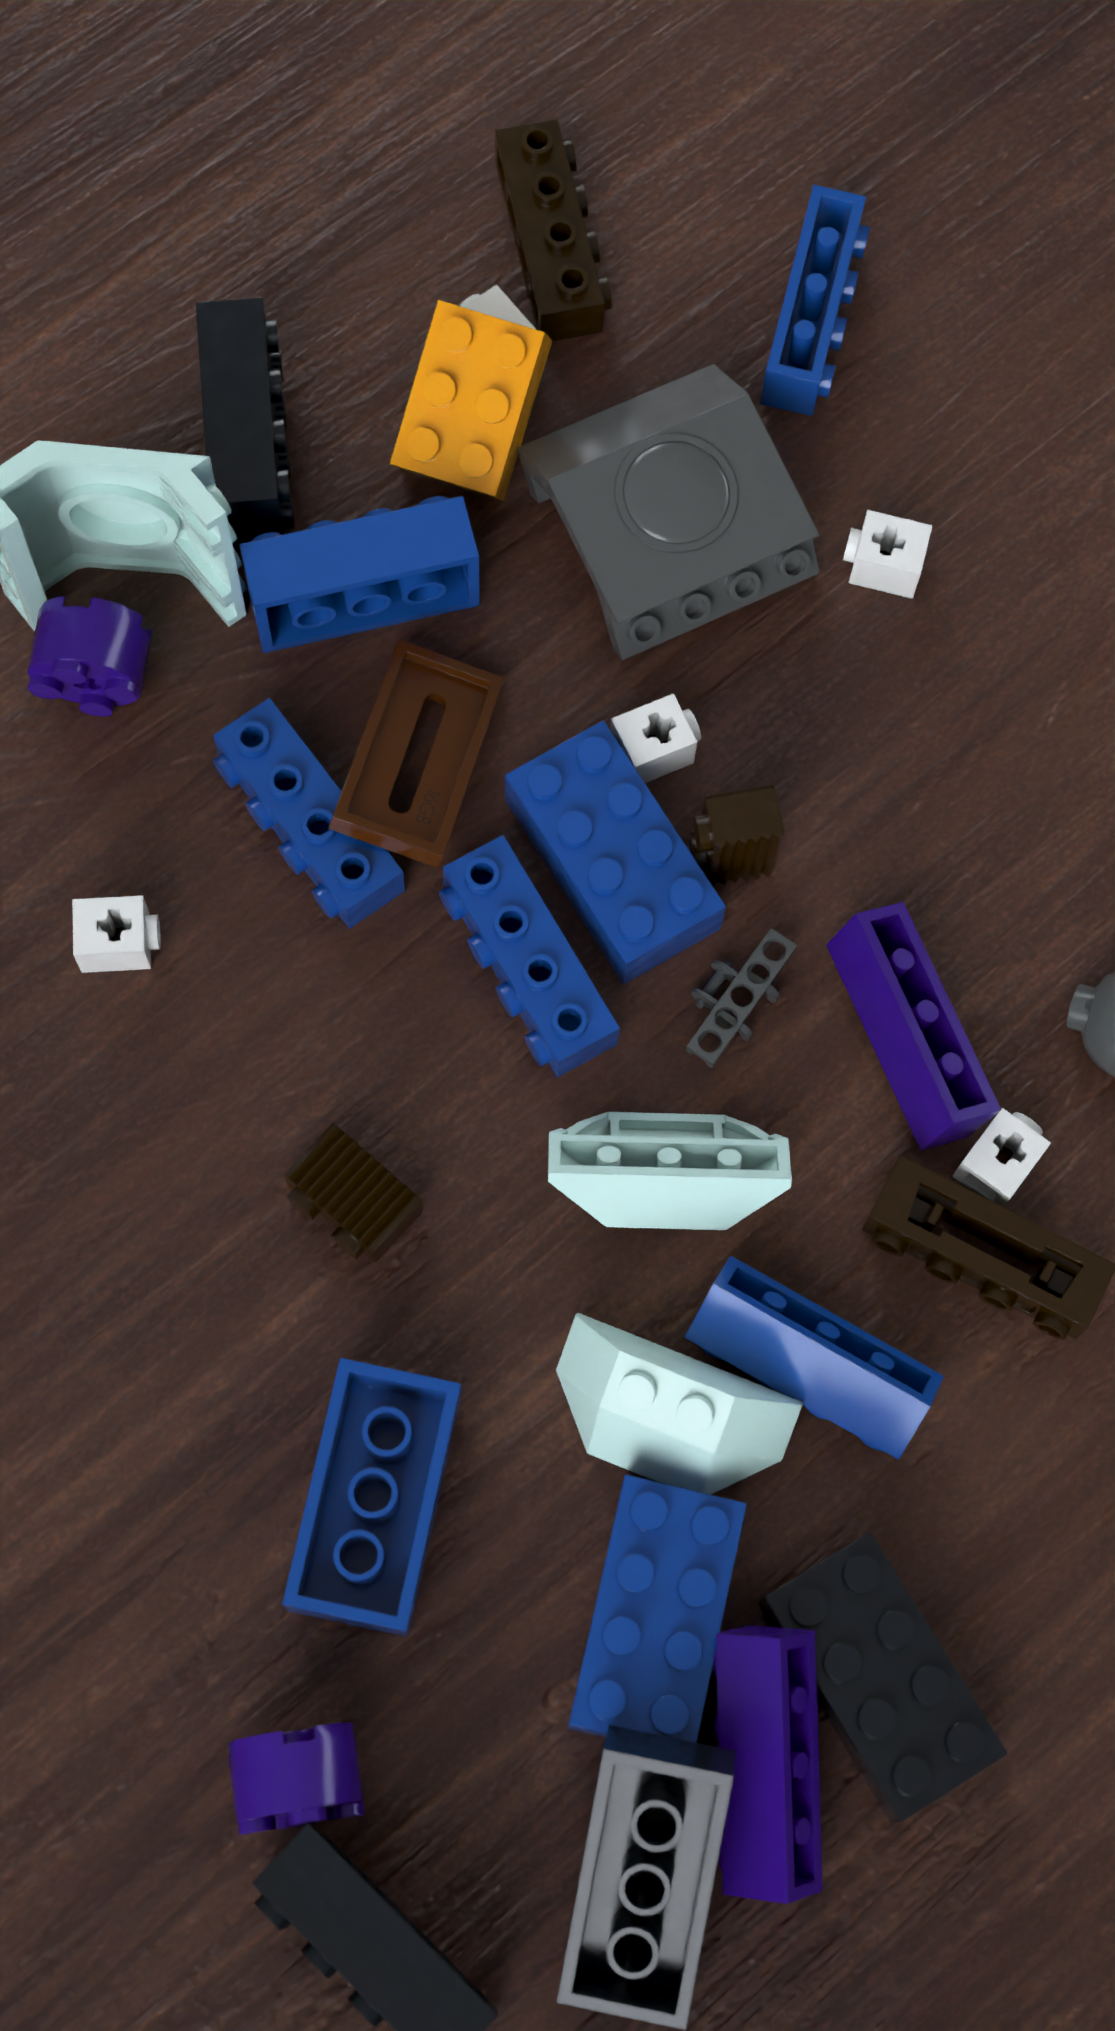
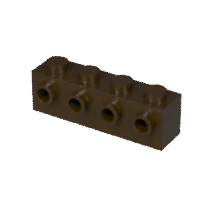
M558 119L495 130V163L536 330L545 332L552 341L603 332L604 310L612 308L611 292L607 277L597 276L595 263L600 262L599 245L595 231H586L583 218L588 217V204L583 184L574 185L571 172H576L577 165L572 140H563Z

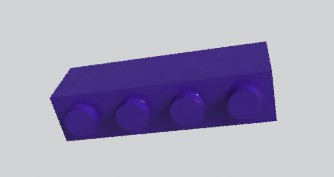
M904 902L856 913L826 946L920 1150L924 1151L968 1138L1001 1111V1108Z
M751 1625L716 1633V1650L713 1666L717 1676L718 1714L715 1720V1733L719 1741V1748L736 1751L734 1777L718 1857L722 1870L723 1894L789 1904L823 1891L815 1630Z

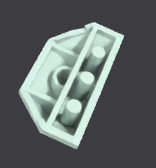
M605 1112L579 1121L566 1130L559 1128L549 1132L548 1182L606 1227L727 1230L791 1188L789 1140L778 1134L768 1135L754 1125L727 1115Z
M580 1313L575 1315L556 1368L587 1454L656 1482L710 1495L782 1461L804 1403Z

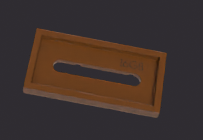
M398 639L333 813L329 829L439 868L504 677ZM429 700L437 701L443 706L444 714L411 808L406 813H396L391 810L388 801L420 711L425 702Z

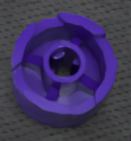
M65 596L47 600L42 604L38 613L27 670L29 675L28 689L33 695L40 698H61L79 703V709L88 715L111 716L114 706H123L135 702L142 694L152 629H143L141 627L143 616L140 613L122 604L105 599L91 597L89 607L65 606Z
M352 1722L314 1726V1729L284 1733L283 1731L241 1738L228 1743L230 1752L229 1764L239 1835L276 1829V1822L277 1830L306 1826L307 1823L315 1824L318 1821H330L365 1815Z

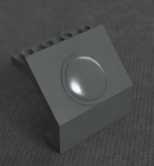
M715 364L517 447L530 495L537 503L551 498L594 583L613 651L621 660H625L820 573L813 538L820 535L749 394Z

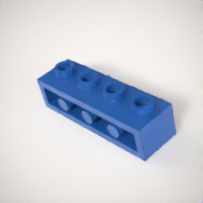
M813 184L765 372L760 400L761 405L813 416L817 396L828 398L836 365L828 364L826 360L829 349L840 351L847 318L839 317L838 312L841 303L851 305L859 272L849 270L852 257L863 259L870 226L860 224L866 196Z
M270 698L213 735L218 754L213 759V763L217 771L229 787L233 788L239 784L250 798L245 803L249 813L263 831L271 827L283 842L278 846L281 855L295 874L298 875L303 871L308 874L317 886L311 890L318 905L330 919L339 915L350 929L405 891L403 870L386 849L329 829L342 791Z
M504 835L443 866L444 888L439 890L443 905L454 921L463 918L473 935L467 938L470 950L480 967L485 969L491 966L501 982L495 988L507 1013L511 1017L520 1014L530 1031L524 1038L536 1062L540 1066L549 1063L558 1078L618 1045L620 1027Z
M732 1256L729 1257L714 1281L684 1337L700 1346L709 1356L725 1360L753 1376L764 1387L777 1390L784 1395L804 1402L803 1406L816 1417L832 1421L858 1436L867 1446L884 1451L898 1460L930 1409L944 1378L938 1372Z

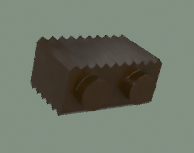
M768 785L705 796L701 816L693 817L695 837L689 838L690 853L700 868L704 870L705 876L714 887L717 882L725 885L728 880L737 883L739 878L748 881L750 876L759 879L762 874L770 877L774 871L785 832L775 787Z
M332 1123L284 1174L287 1186L292 1189L286 1196L287 1199L308 1219L313 1221L320 1214L333 1225L336 1230L330 1235L331 1238L356 1260L364 1253L376 1263L423 1211L421 1198L363 1147L359 1146L355 1140L350 1138L335 1123Z

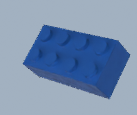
M443 496L431 497L423 500L417 506L395 511L388 508L375 509L366 513L362 518L339 523L331 520L320 521L309 526L307 530L284 535L275 532L265 533L255 537L251 542L239 544L248 593L263 653L480 606L479 554L463 496L450 499Z
M604 720L505 775V801L623 985L721 929L726 909L725 904Z
M340 1358L282 1605L287 1611L409 1637L461 1402V1383Z
M629 1475L624 1476L568 1721V1729L606 1737L608 1727L612 1725L697 1742L716 1650V1633H719L747 1503Z

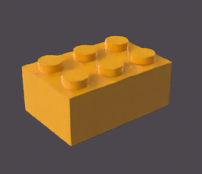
M438 300L390 464L412 473L504 501L518 457L517 447L521 446L552 339L545 332Z

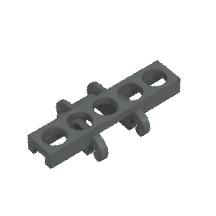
M770 928L739 973L731 968L733 965L729 961L723 963L714 960L711 963V967L715 973L704 989L694 988L691 991L692 997L697 1001L695 1005L700 1009L706 1007L711 1012L690 1040L685 1051L691 1055L695 1054L704 1060L707 1066L713 1068L738 1032L742 1040L749 1041L753 1032L744 1024V1021L764 993L767 995L766 999L775 1003L778 1000L780 994L772 986V983L796 951L797 945ZM772 942L780 943L785 950L778 961L769 960L764 955ZM756 964H760L768 970L769 974L765 980L751 972ZM724 980H727L731 984L718 1001L713 996ZM745 987L749 989L753 995V1001L747 1006L736 1005L731 999V992L735 988L741 989ZM724 1010L732 1011L735 1014L736 1018ZM707 1033L716 1034L720 1039V1043L714 1052L703 1051L699 1046Z

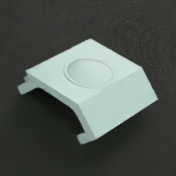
M37 440L0 465V584L4 594L34 631L36 629L39 609L47 601L44 591L81 568L179 574L194 584L228 627L247 615L242 594L247 588L237 569L242 566V563L232 544L237 540V537L227 519V516L232 511L227 500L216 487L210 456Z

